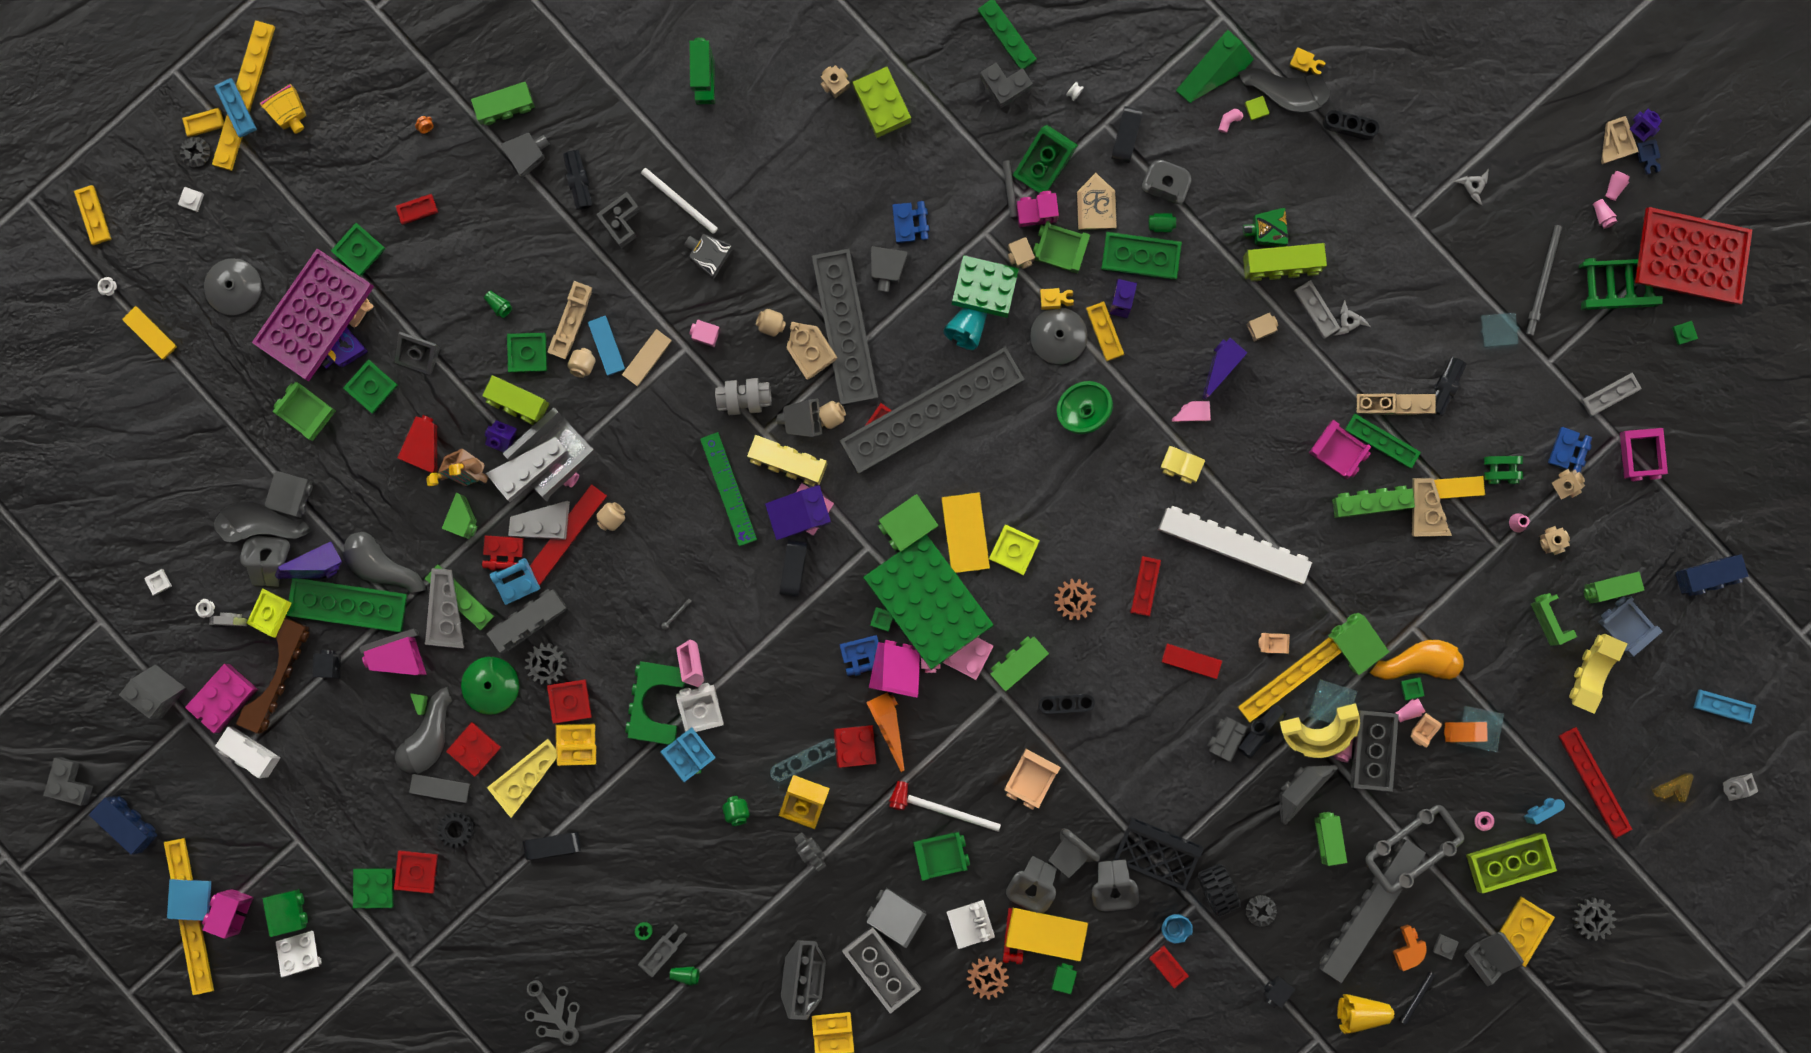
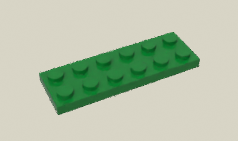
M292 578L289 596L291 606L286 616L402 632L408 594Z

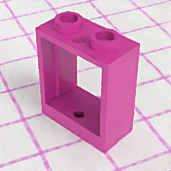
M1663 428L1632 430L1620 433L1624 478H1631V481H1641L1643 477L1650 476V480L1662 479V475L1668 474ZM1656 438L1659 470L1634 472L1631 440Z

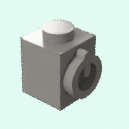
M1752 773L1733 777L1723 782L1724 792L1728 796L1729 801L1749 797L1758 792Z

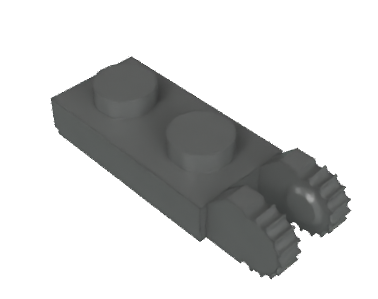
M676 924L666 935L661 937L638 964L651 977L658 972L687 936L684 932L675 943L668 939L677 931L678 926Z

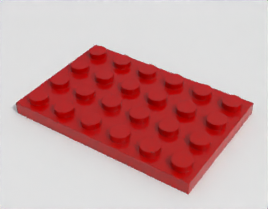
M1648 207L1645 209L1635 283L1740 305L1743 301L1752 229Z

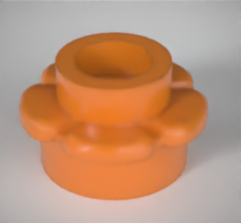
M426 116L418 118L415 124V128L422 134L429 132L434 126L432 118Z

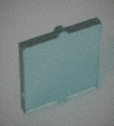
M1515 313L1481 316L1483 328L1481 333H1483L1484 347L1518 344L1517 330L1519 327L1516 325Z

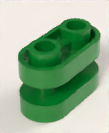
M1523 456L1484 457V465H1490V472H1484V480L1488 481V484H1500L1502 480H1508V484H1519V480H1523V472L1517 471V465L1523 464ZM1498 465H1509V471L1498 472Z

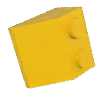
M793 775L779 816L815 829L830 788Z

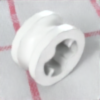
M1075 82L1066 96H1071L1074 101L1084 87H1079L1078 82Z

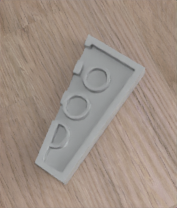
M555 437L486 474L504 497L511 502L569 452Z
M432 568L425 645L465 647L452 570Z

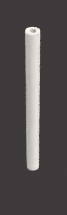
M647 168L642 170L641 174L712 234L718 230L714 224Z
M911 795L907 799L908 803L999 832L1001 824Z

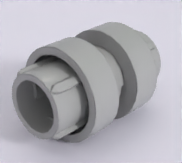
M758 378L746 379V385L740 386L737 380L725 381V387L715 388L717 410H728L729 415L741 414V408H749L750 413L762 412V407L772 405L770 384L768 382L759 383Z

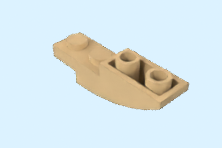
M1357 394V413L1378 415L1436 414V394Z

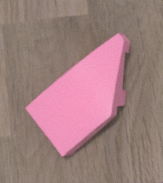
M1192 401L1183 405L1181 411L1172 418V422L1210 421V401Z

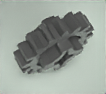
M540 643L539 649L536 646L533 647L534 653L528 652V655L531 657L530 659H525L529 663L525 669H530L531 671L528 673V676H535L534 682L540 679V684L544 685L545 680H547L548 684H552V679L558 682L557 676H564L561 670L567 669V666L563 665V662L567 661V659L561 657L564 654L563 651L557 652L558 646L552 649L551 643H548L547 647ZM542 651H550L554 654L546 656ZM536 657L538 660L537 665L534 667V659ZM543 659L547 661L550 660V663L548 664L549 669L547 667H542V665L544 664ZM558 661V669L556 671L554 667L555 662ZM545 671L549 676L543 677L539 673Z
M802 832L794 838L798 845L796 851L808 867L814 866L818 872L826 867L822 859L825 855L817 842L812 837L808 839Z
M1592 898L1591 902L1588 899H1584L1585 905L1578 904L1580 910H1574L1577 917H1573L1572 920L1577 921L1574 928H1580L1578 932L1580 935L1585 934L1586 939H1590L1592 936V939L1597 941L1598 936L1601 939H1605V933L1612 934L1609 929L1616 927L1612 924V921H1616L1617 918L1612 917L1615 910H1609L1611 906L1609 903L1604 904L1602 899H1599L1597 903V899ZM1599 907L1604 910L1606 915H1603L1600 912ZM1595 916L1598 917V920H1595L1594 922L1591 921V919ZM1583 923L1589 926L1590 931L1585 928Z

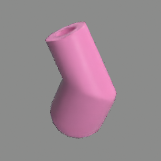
M1233 109L1225 113L1218 131L1227 133L1230 123L1241 121L1243 113L1239 109Z

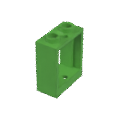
M1640 572L1585 585L1584 596L1586 600H1589V603H1597L1644 591Z
M1331 812L1319 813V817L1314 819L1322 864L1331 866L1347 863L1340 816L1334 815Z

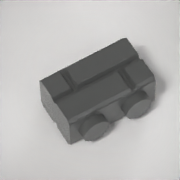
M1225 717L1224 720L1220 719L1216 726L1218 730L1216 736H1212L1208 742L1209 752L1231 762L1248 727L1228 717Z

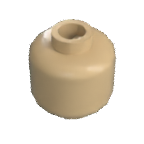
M771 309L761 311L756 321L758 330L770 336H776L779 332L782 333L786 324L783 321V315Z
M581 348V350L573 351L567 366L572 375L584 378V376L590 375L596 360L590 350Z
M830 401L820 407L819 417L822 427L825 426L827 429H833L844 422L846 412L839 402Z
M615 502L613 504L606 503L597 513L599 521L597 524L605 531L607 529L615 531L625 520V510Z

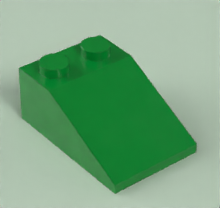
M1045 125L1040 129L1013 176L1038 193L1048 191L1072 157L1078 145L1050 126Z
M299 889L262 898L270 937L306 928L308 917L306 912H303L304 896L300 893Z

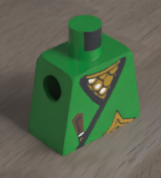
M1285 208L1255 215L1253 217V224L1243 225V235L1254 236L1256 245L1286 247L1288 245Z

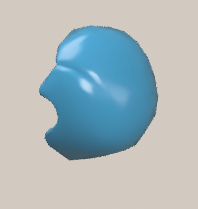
M1173 914L1165 919L1161 930L1167 941L1176 944L1185 942L1192 935L1193 926L1188 918L1181 914Z

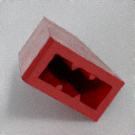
M422 415V418L416 416L398 455V459L428 472L437 473V425L432 423V418Z

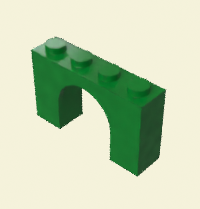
M695 38L694 41H689L691 91H695L696 104H715V63L710 42L705 38Z
M640 661V665H636L635 676H638L637 684H633L632 687L634 702L629 705L628 714L631 715V720L626 724L625 733L628 734V738L671 744L676 740L678 726L651 720L644 711L643 700L646 693L657 685L684 688L685 682H682L680 667Z

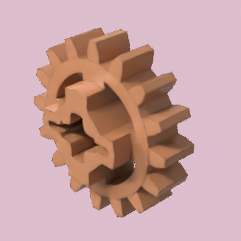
M1070 579V584L1063 582L1064 588H1057L1060 594L1054 595L1058 598V601H1055L1054 604H1059L1060 607L1057 609V612L1062 610V617L1068 614L1069 620H1072L1073 616L1080 620V615L1086 618V611L1090 613L1093 611L1090 605L1094 606L1096 604L1092 602L1096 595L1090 594L1093 588L1087 589V582L1082 585L1081 579H1078L1077 583ZM1077 587L1083 589L1086 594L1082 595L1079 593ZM1069 588L1070 594L1066 598H1062L1064 592ZM1073 594L1080 598L1077 605H1074V602H1070ZM1088 601L1086 607L1081 611V604ZM1064 605L1072 607L1073 612L1068 611Z
M986 956L985 961L982 962L978 958L977 965L972 963L974 969H968V973L971 976L967 977V980L972 981L968 987L975 988L973 990L974 995L979 992L981 999L986 995L987 999L990 1000V995L993 994L997 998L998 991L1004 993L1002 986H1008L1004 980L1009 979V976L1004 975L1007 969H1001L1003 964L1001 961L996 964V958L989 961L988 956ZM988 965L987 969L983 971L978 970L980 967ZM995 968L1000 972L1001 979L995 976ZM990 973L993 980H988L986 983L982 976H987ZM975 978L980 979V988L976 985ZM990 986H997L995 989L987 991Z

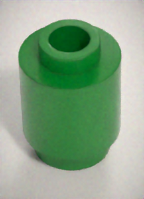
M1154 213V215H1149V230H1153V232H1172V229H1176V217H1173L1172 213Z

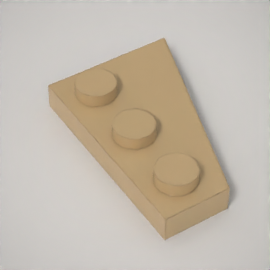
M1413 478L1412 489L1415 508H1412V536H1452L1446 522V516L1440 503L1434 479Z

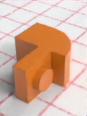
M1445 722V742L1488 741L1487 722Z
M1409 925L1400 927L1407 946L1393 951L1398 967L1402 971L1419 965L1426 955L1425 941H1416L1418 934L1415 928H1411Z

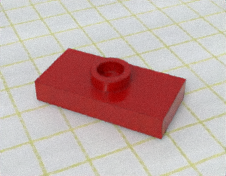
M432 194L395 206L402 225L438 213Z
M1164 945L1149 957L1173 988H1176L1189 977Z

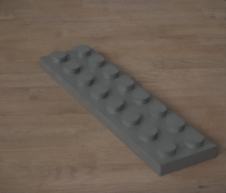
M844 249L813 255L812 260L828 342L837 356L836 361L833 362L840 404L846 405L877 399L878 394L850 250Z

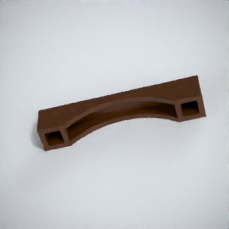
M284 618L276 636L279 658L274 678L261 696L243 707L236 723L237 725L255 733L266 731L270 723L268 718L271 713L275 712L278 705L276 700L285 690L286 685H284V682L293 672V662L301 654L302 642L305 643L309 636V627L289 618Z

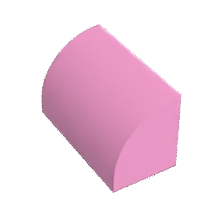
M688 640L676 648L682 682L699 687L704 682L698 644L693 640Z

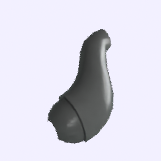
M1258 68L1245 69L1238 73L1245 86L1256 87L1280 107L1291 112L1305 113L1322 108V105L1330 96L1331 90L1326 85L1324 78L1319 75L1285 78Z
M255 502L231 504L220 510L214 522V530L227 542L244 540L258 534H271L296 539L311 531L302 519L291 520Z
M358 532L351 534L346 539L344 552H342L343 557L351 571L361 579L372 583L404 587L411 594L426 590L419 574L390 560L370 534Z
M448 687L442 688L432 695L421 725L396 750L395 761L398 768L403 772L420 774L429 769L440 757L445 743L447 706L453 701Z

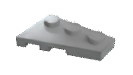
M564 501L511 516L508 536L566 540L570 502Z
M220 613V616L209 618V625L247 626L248 619L242 618V614Z

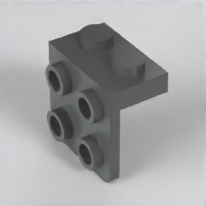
M276 471L266 498L265 507L301 518L307 508L306 501L312 492L313 481Z
M1502 932L1474 943L1464 954L1487 987L1492 985L1501 974L1521 966L1524 962Z

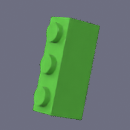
M526 82L471 99L477 120L481 125H491L497 119H509L513 117V114L519 112L524 114L530 112L531 108L535 107Z
M1027 636L1019 643L1022 646L1017 651L1011 650L1005 656L1007 658L1006 661L1002 664L998 662L991 668L993 672L990 675L1005 692L1049 654L1034 636L1031 639Z

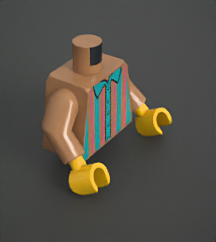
M460 449L445 456L438 474L431 473L426 479L428 486H436L439 484L438 479L442 481L448 478L464 486L475 482L484 486L488 476L482 473L485 466L483 462L464 449Z

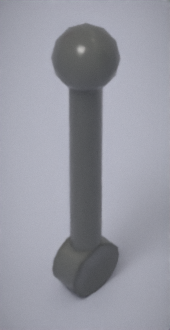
M688 599L667 622L662 623V629L667 630L669 624L692 601Z

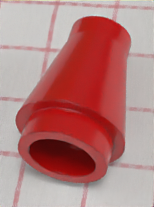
M897 781L896 787L889 799L890 808L904 811L905 807H907L908 783Z

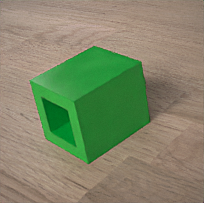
M1062 963V966H1056L1051 985L1052 990L1071 994L1077 973L1073 969V965Z

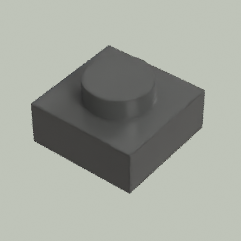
M1439 934L1432 952L1452 960L1459 942Z

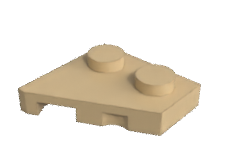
M1626 116L1606 123L1602 164L1639 152Z

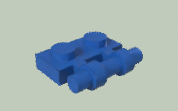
M924 201L917 202L918 209L912 210L911 203L892 205L896 243L914 242L915 234L918 233L921 235V240L928 239V232L930 230L929 225H927L926 215H928ZM913 217H919L918 227H914Z
M1560 427L1548 463L1565 470L1568 469L1571 463L1575 465L1573 470L1576 469L1577 473L1581 472L1582 467L1586 464L1587 452L1590 451L1592 446L1590 444L1592 437L1585 435L1583 442L1578 441L1580 433ZM1575 447L1580 448L1577 458L1572 457Z
M877 635L840 644L844 663L852 662L853 667L846 669L847 676H859L861 673L873 669L874 656L876 655L878 645ZM869 657L870 663L858 664L859 659Z

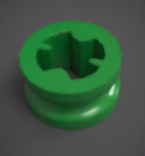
M641 922L635 928V935L640 940L648 939L653 933L652 926L647 922ZM640 926L648 928L647 932L649 934L647 936L645 934L643 936L640 935Z

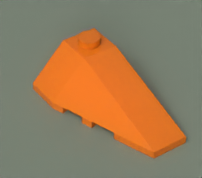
M887 692L866 703L902 772L904 771V763L895 708L897 702L893 694L889 696Z

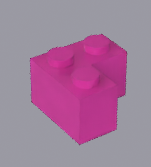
M1051 191L1040 192V195H1037L1036 199L1031 200V197L1020 198V201H1017L1019 227L1046 224V221L1057 223L1059 213L1056 193L1051 194Z

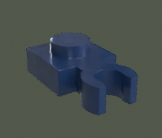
M1656 139L1637 143L1640 163L1646 162L1645 174L1649 175L1651 173V166L1655 168L1656 173L1660 172L1661 167L1656 162V159L1661 157Z

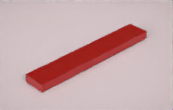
M592 484L568 515L566 540L550 539L530 565L539 586L606 499L607 495Z
M1573 727L1558 736L1612 836L1618 838L1631 831L1632 827L1577 727Z

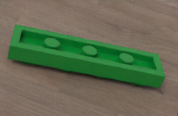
M990 0L978 8L979 14L1019 69H1025L1037 61V58L995 0Z
M1353 414L1345 428V431L1409 469H1412L1421 453L1357 414Z

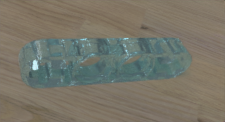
M826 739L775 764L770 770L772 779L782 781L835 755L836 749L834 748V752L828 750L824 752L827 756L822 757V752L818 748L820 745H822V749L827 747V742L834 744L835 739ZM816 750L819 753L818 760L811 761L808 758L809 751ZM795 758L800 759L802 762L801 768L797 770L791 767V761ZM787 762L788 768L792 773L788 774V771L782 773V778L774 776L775 768L783 769L785 768L783 763Z

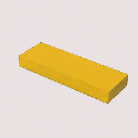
M90 185L75 190L74 193L91 244L96 245L111 240L94 186Z
M1105 302L1087 307L1086 311L1106 362L1124 356Z
M137 306L122 319L161 359L164 360L177 347Z
M1483 476L1434 480L1440 499L1485 495Z

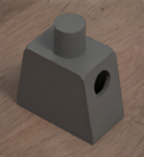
M526 133L500 145L519 175L524 178L545 159L540 150L550 144L544 135L533 140L530 133Z
M871 247L872 280L879 281L877 291L889 293L890 283H899L907 259V251Z
M818 398L784 406V414L777 415V424L779 426L785 425L787 434L809 437L822 434Z

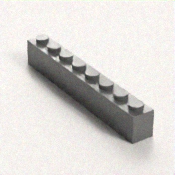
M1408 840L1398 841L1393 848L1395 852L1392 857H1388L1383 863L1384 869L1382 874L1391 886L1396 883V879L1400 874L1410 873L1417 868L1426 852ZM1374 877L1372 888L1365 891L1362 896V903L1353 909L1351 913L1353 917L1349 923L1345 922L1340 930L1342 934L1331 943V951L1328 955L1325 954L1322 957L1319 969L1342 983L1403 889L1396 893H1388L1383 889L1376 877Z

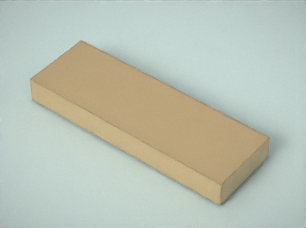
M656 329L622 375L638 387L672 340Z

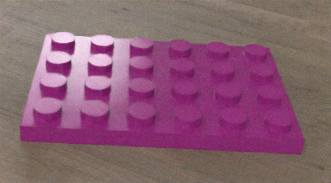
M316 249L252 343L305 380L310 381L374 286L319 249Z

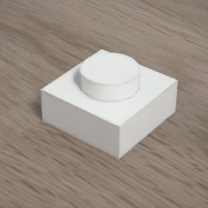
M184 187L178 205L198 212L204 194Z
M163 569L144 578L152 595H157L172 587Z

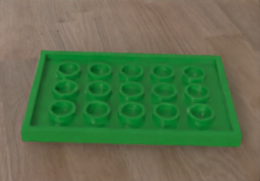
M927 534L863 577L930 670H933L994 626Z

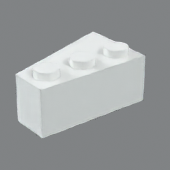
M233 726L227 727L215 745L219 749L218 752L227 758H232L237 765L247 769L251 774L260 779L269 777L281 758Z

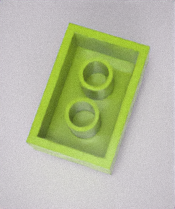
M888 67L853 82L854 91L876 138L911 123V116Z
M493 375L482 395L487 399L486 403L497 409L501 406L504 408L503 411L514 417L517 414L521 415L520 419L531 425H534L535 422L537 423L544 417L549 406L545 399Z

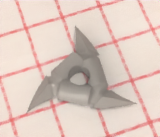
M1489 169L1482 177L1466 176L1453 182L1465 184L1464 186L1471 197L1482 205L1479 194H1481L1485 183L1487 184ZM1473 182L1478 184L1476 189L1472 187Z
M1344 300L1340 313L1342 314V328L1335 335L1349 333V331L1355 329L1360 324L1371 327L1362 316L1350 310L1348 311L1346 301ZM1347 318H1352L1353 323L1348 324Z

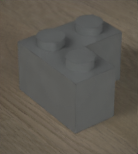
M997 62L980 72V79L1000 109L1030 91L1033 86L1023 68L1007 78Z
M628 192L596 214L621 249L637 238L626 222L639 213L640 209Z
M62 757L54 758L43 796L80 806L88 805L93 786L75 781L80 762Z

